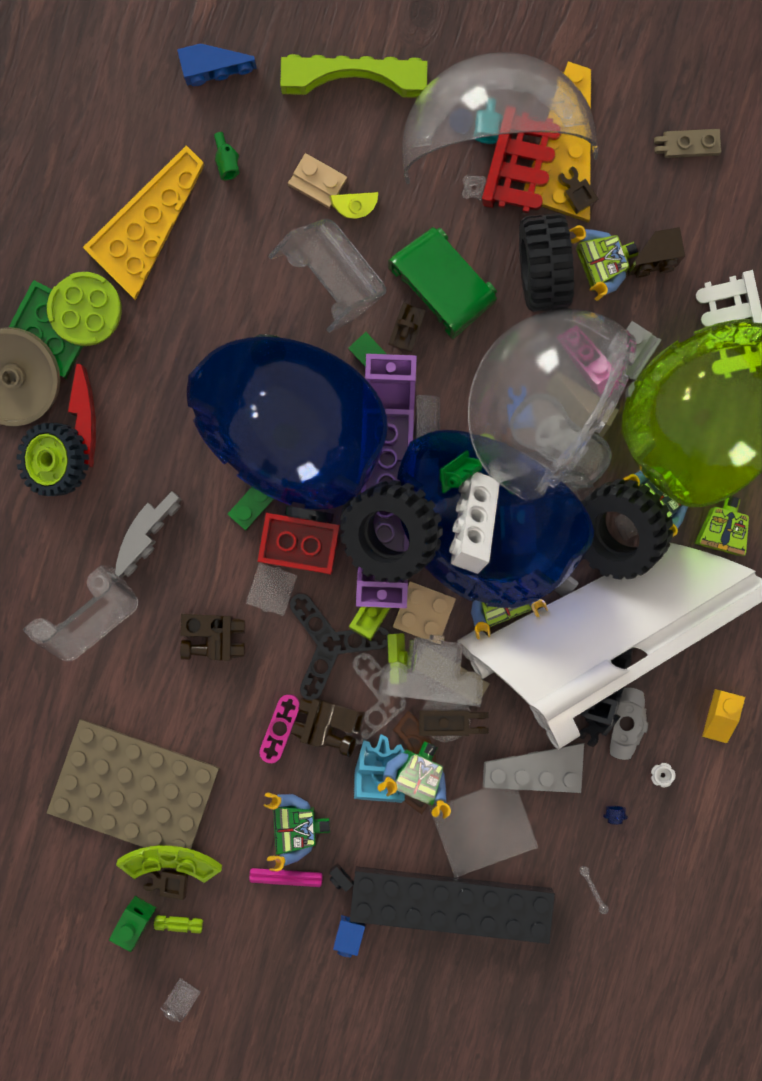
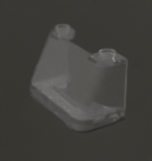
M101 565L89 575L87 586L94 597L68 619L57 625H53L44 618L35 619L23 628L24 632L33 642L60 660L73 661L137 609L138 599L125 581L115 574V569L112 566Z

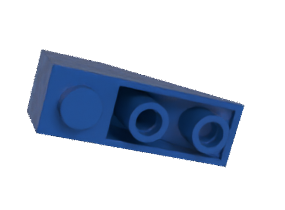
M205 44L177 49L187 86H200L208 80H224L229 75L237 73L245 75L252 72L253 69H257L255 58L251 55Z

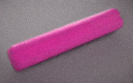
M252 868L249 874L251 883L321 887L323 879L322 873L270 871L269 869Z

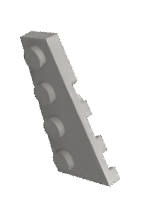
M584 743L565 746L559 750L552 748L540 752L536 751L524 755L484 762L482 787L581 793Z

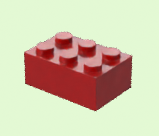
M266 513L257 562L332 575L340 525Z

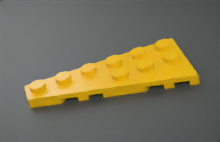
M187 145L83 246L84 250L134 300H136L204 167V162Z

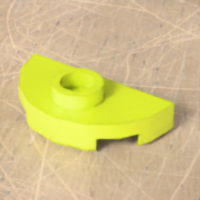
M378 192L331 195L329 197L332 206L338 213L345 218L357 219L368 215L374 209L378 200Z

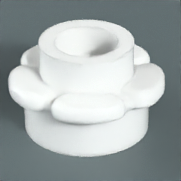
M667 763L655 765L651 770L652 782L657 786L668 787L675 779V771Z

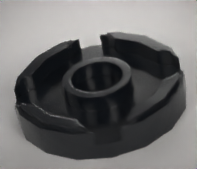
M286 506L285 508L286 516L325 523L333 522V513Z

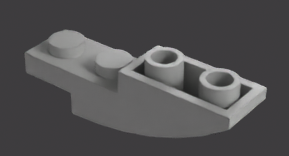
M171 491L156 508L152 504L147 503L138 513L129 527L119 550L115 574L118 577L123 578L125 575L129 577L137 569L136 563L142 557L146 559L155 549L153 545L156 541L149 535L151 533L156 534L163 527L164 523L162 521L168 514L173 516L181 507L179 503L182 499L176 493Z

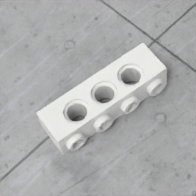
M476 472L474 475H470V478L459 487L461 497L456 505L458 517L453 526L455 537L449 550L452 553V565L478 574L489 563L500 480Z

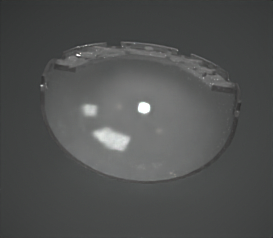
M495 52L464 59L436 76L423 89L409 112L402 140V159L406 184H410V167L423 156L452 144L500 134L550 132L577 136L592 144L593 158L598 159L597 134L591 109L580 89L567 75L539 58L512 52Z
M575 308L553 309L538 313L520 321L504 332L487 351L478 367L472 383L468 405V423L472 444L481 464L489 475L500 485L526 501L544 496L548 486L552 488L557 486L588 451L589 447L586 444L590 442L593 433L596 431L600 434L612 414L629 378L625 374L627 366H631L634 363L636 353V339L634 335L619 323L604 315Z

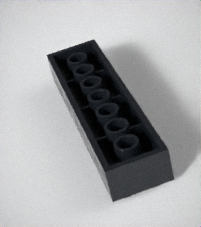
M356 866L350 922L550 944L555 893L552 888Z

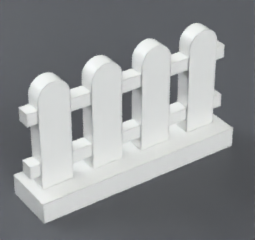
M753 270L743 272L742 279L736 280V276L729 277L730 282L711 286V282L704 283L705 288L698 290L696 293V300L700 304L709 303L710 312L702 315L701 323L705 327H714L716 334L707 339L706 346L711 351L719 350L721 359L713 362L712 371L717 375L724 374L725 378L731 377V372L749 368L750 372L757 371L756 366L761 365L762 367V309ZM745 294L747 303L742 304L740 295ZM734 298L735 306L717 310L715 301ZM751 318L752 327L747 328L745 319ZM739 321V330L722 333L720 325ZM751 342H756L758 350L752 351ZM744 344L746 353L727 357L726 348Z

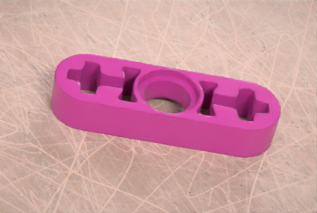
M286 694L277 703L260 748V757L266 763H275L282 756L299 711L300 701L295 695ZM289 699H292V704L296 706L295 710L291 709L287 717H292L291 722L284 717H277L278 712L283 715L285 711V706L282 705V702H287ZM278 721L284 722L287 726V732L282 736L276 735L273 731V725ZM269 735L276 740H283L282 745L277 742L275 746V751L278 752V755H273L271 758H268V753L264 751L273 742V740H268Z

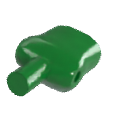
M217 132L214 134L217 145L215 162L221 180H231L237 177L240 172L238 167L239 154L231 145L226 143L224 133Z

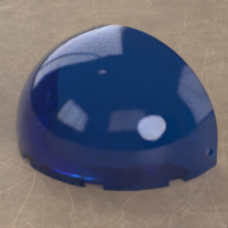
M244 338L216 348L188 375L187 403L188 407L193 408L195 414L193 421L201 437L223 464L228 462L239 472L237 476L241 480L265 495L289 505L293 502L301 503L307 509L336 508L346 504L353 496L356 497L378 464L388 430L386 412L382 401L371 384L356 369L332 353L304 342L286 338Z
M433 431L409 443L398 470L397 480L401 481V486L406 483L414 485L416 492L421 489L426 493L424 498L428 502L432 500L436 505L433 510L435 513L440 514L441 521L438 523V526L443 527V535L438 538L441 540V545L435 552L436 556L425 567L447 588L472 602L477 600L487 603L490 607L515 608L534 603L561 586L579 566L593 542L594 529L592 521L578 497L547 468L508 445L485 436L464 431ZM466 450L469 451V458L482 461V469L479 473L500 480L489 563L478 574L451 564L452 553L449 550L455 537L453 526L458 517L456 505L461 497V492H459L458 487L451 488L443 493L440 481V469ZM401 520L402 527L409 541L408 529L404 522Z

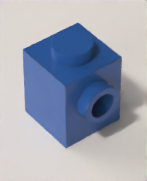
M341 915L333 950H337V954L344 957L358 956L365 923L350 922V917Z

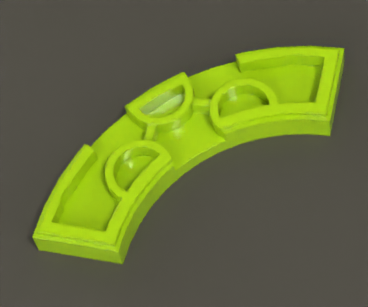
M150 846L141 848L120 857L116 864L133 879L149 872L160 871L161 868H176L177 872L191 875L203 883L222 870V865L213 858L198 851L178 846Z

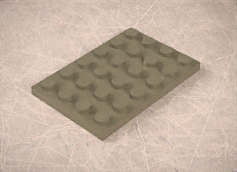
M80 719L47 814L144 848L150 846H178L192 849L220 767Z

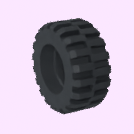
M560 213L526 216L520 221L519 225L520 267L526 306L533 312L566 309L572 304L574 297L572 243L566 217Z
M617 479L614 482L604 483L578 505L577 512L574 513L572 519L573 523H575L572 526V535L576 536L574 544L576 548L581 550L580 556L582 559H587L590 563L589 566L593 570L597 568L600 570V574L606 577L611 574L614 579L621 580L624 577L626 579H633L637 575L641 576L648 572L668 551L670 547L669 542L673 538V531L670 530L673 526V521L671 517L667 516L669 512L667 505L661 504L659 501L661 497L657 493L653 495L650 492V487L645 484L640 487L638 482L633 480L625 483L624 479ZM607 512L621 513L633 522L639 534V546H626L612 537L606 525Z
M393 480L390 483L383 481L375 486H371L356 496L343 513L345 519L341 521L340 529L344 530V533L340 537L341 543H345L347 547L344 549L347 557H352L354 560L352 564L356 569L358 567L362 568V574L367 577L374 575L376 581L383 582L388 579L389 583H397L400 579L405 581L411 578L436 556L435 552L440 548L441 540L438 538L443 535V527L438 526L441 517L439 513H435L433 510L436 505L432 500L428 502L424 498L426 493L421 489L416 492L414 485L410 483L401 486V481ZM387 511L393 513L404 522L409 532V547L406 551H394L381 543L374 529L376 512Z

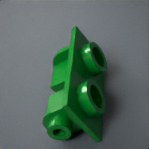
M466 450L440 469L443 493L451 488L460 487L464 481L470 478V475L480 472L482 461L469 458V451Z

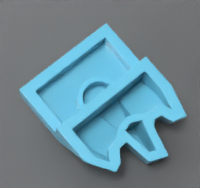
M380 734L376 748H372L370 742L363 740L354 774V799L399 803L405 800V794L396 791V793L387 797V787L381 792L377 789V786L384 782L383 776L387 762L398 754L404 753L405 750L401 744L397 745L394 750H390L388 738Z

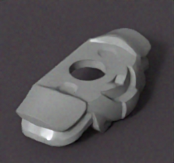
M624 688L617 710V714L621 717L614 725L610 744V754L617 759H631L636 746L640 744L644 733L648 730L647 709L644 708L645 697L644 693L638 689ZM625 716L631 717L634 720L633 729L630 731L623 730L619 724L621 718Z

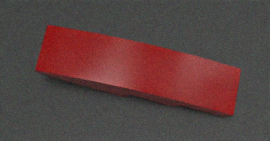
M76 364L68 412L77 416L75 429L78 431L77 435L82 436L84 439L82 444L87 445L88 450L83 451L84 454H89V460H84V463L89 464V467H93L96 446V415L93 392L86 368L81 364Z

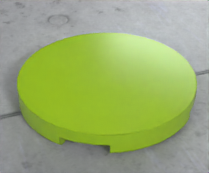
M77 272L70 274V276L59 282L57 286H54L47 302V315L55 332L65 341L78 346H92L105 341L114 333L121 319L122 305L118 292L107 279L91 272Z

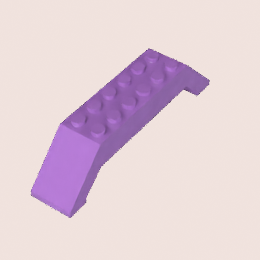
M366 354L361 493L383 481L388 483L393 480L401 481V486L406 483L411 484L417 358L415 355ZM387 511L376 512L374 529L381 543L394 551H406L409 547V532L404 522L393 513ZM358 567L356 606L407 608L408 579L405 581L400 579L397 583H389L388 579L380 582L374 579V575L367 577L362 574L363 569Z

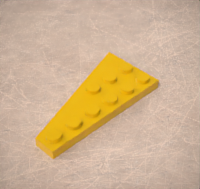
M568 61L549 118H554L553 123L561 127L562 134L557 140H548L547 147L554 149L555 159L552 163H542L541 170L548 173L549 182L544 187L536 186L535 193L541 195L543 199L542 207L589 223L590 206L576 214L564 196V192L568 190V187L561 185L558 180V176L561 173L564 174L565 178L572 179L568 170L573 166L578 171L579 182L586 179L590 185L591 69ZM533 161L531 168H534L536 161ZM525 184L523 191L528 192L530 184Z

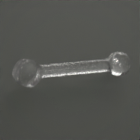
M586 866L580 867L579 873L585 877L600 906L599 912L607 914L609 908L603 903L589 876V869Z

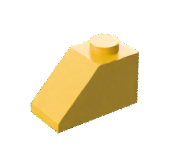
M715 689L702 737L728 743L740 720L745 697Z

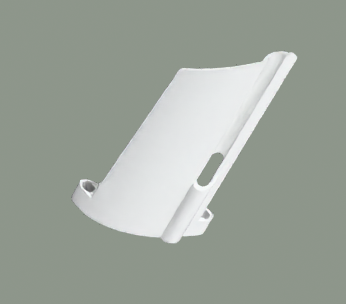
M670 543V547L663 557L648 572L641 576L637 575L633 579H626L624 577L621 580L614 579L611 574L608 577L602 576L548 604V611L544 607L538 609L539 617H536L533 612L492 633L490 637L481 631L479 632L480 639H477L474 630L457 640V643L464 656L471 661V665L480 679L496 673L530 705V709L542 728H545L551 743L559 750L580 736L573 720L575 716L761 603L762 578L756 576L755 570L701 550ZM632 647L639 648L648 655L627 669H621L611 663V660Z

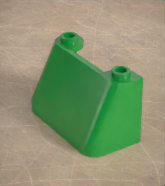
M432 227L388 260V269L396 277L402 274L401 280L403 283H407L437 316L439 323L443 322L446 328L445 332L454 340L497 301L495 296L497 290L490 282L485 283L447 241L449 238L440 227L438 229Z

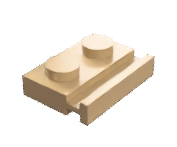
M305 153L292 178L288 181V186L330 209L332 204L329 196L339 195L347 181V176Z

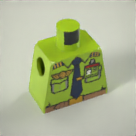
M726 496L723 508H711L695 544L736 556H745L749 516L738 513L741 499Z

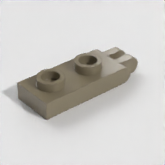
M720 129L667 131L663 133V136L654 138V144H664V146L655 147V153H664L665 158L719 156L721 154Z

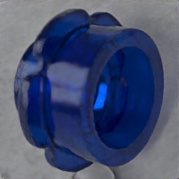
M607 806L606 814H603V817L608 819L610 824H623V820L628 819L626 808L622 806Z

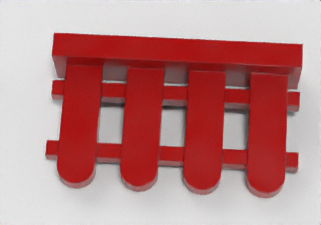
M506 107L482 196L485 207L493 208L495 201L499 202V207L505 208L506 204L523 207L524 213H529L530 209L538 210L542 207L543 199L541 195L535 193L536 186H546L549 182V175L546 171L541 170L542 163H552L555 159L554 149L547 147L548 140H557L562 134L561 127L553 123L554 118L548 117L546 122L529 118V113L523 112L522 116H518L516 107ZM513 132L518 133L516 140L512 139ZM524 135L542 138L541 144L524 142ZM507 155L511 156L510 163L506 162ZM518 157L536 161L534 168L516 165ZM501 178L505 179L504 186L499 185ZM512 181L530 184L528 192L510 188Z

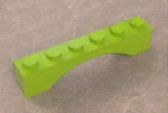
M296 54L281 57L280 86L282 94L306 95L314 88L328 81L339 78L358 77L382 83L393 89L401 97L426 98L427 61H422L421 58L398 60L395 57H386L384 60H375L369 56H363L360 59H350L348 56L326 58L322 55L302 58Z

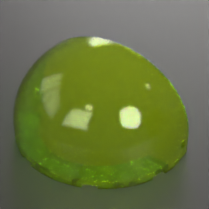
M741 319L707 326L695 331L694 336L681 343L677 340L657 355L634 382L635 388L631 397L626 399L622 416V431L625 442L639 470L663 494L687 507H705L716 504L736 494L762 473V323H753L751 319Z

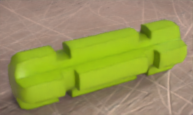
M158 915L154 920V929L163 931L167 929L168 931L188 932L190 930L191 933H201L203 920L198 918L190 920L186 917L174 916L166 918V916Z

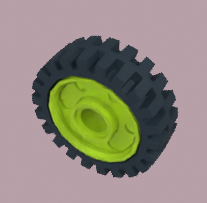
M42 423L33 426L34 429H29L26 432L27 435L22 437L21 441L24 444H19L18 450L22 451V454H17V460H21V464H17L18 470H23L19 474L21 479H27L24 484L27 487H31V491L42 496H61L75 491V487H80L82 484L80 480L85 479L87 475L83 470H88L89 464L84 463V460H89V454H84L83 452L88 450L86 444H81L84 441L83 437L77 435L78 431L76 429H71V426L61 423Z

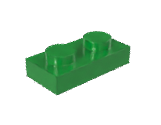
M259 478L231 509L228 515L247 531L279 494Z

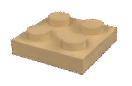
M410 581L407 592V608L399 609L393 627L439 645L456 598Z

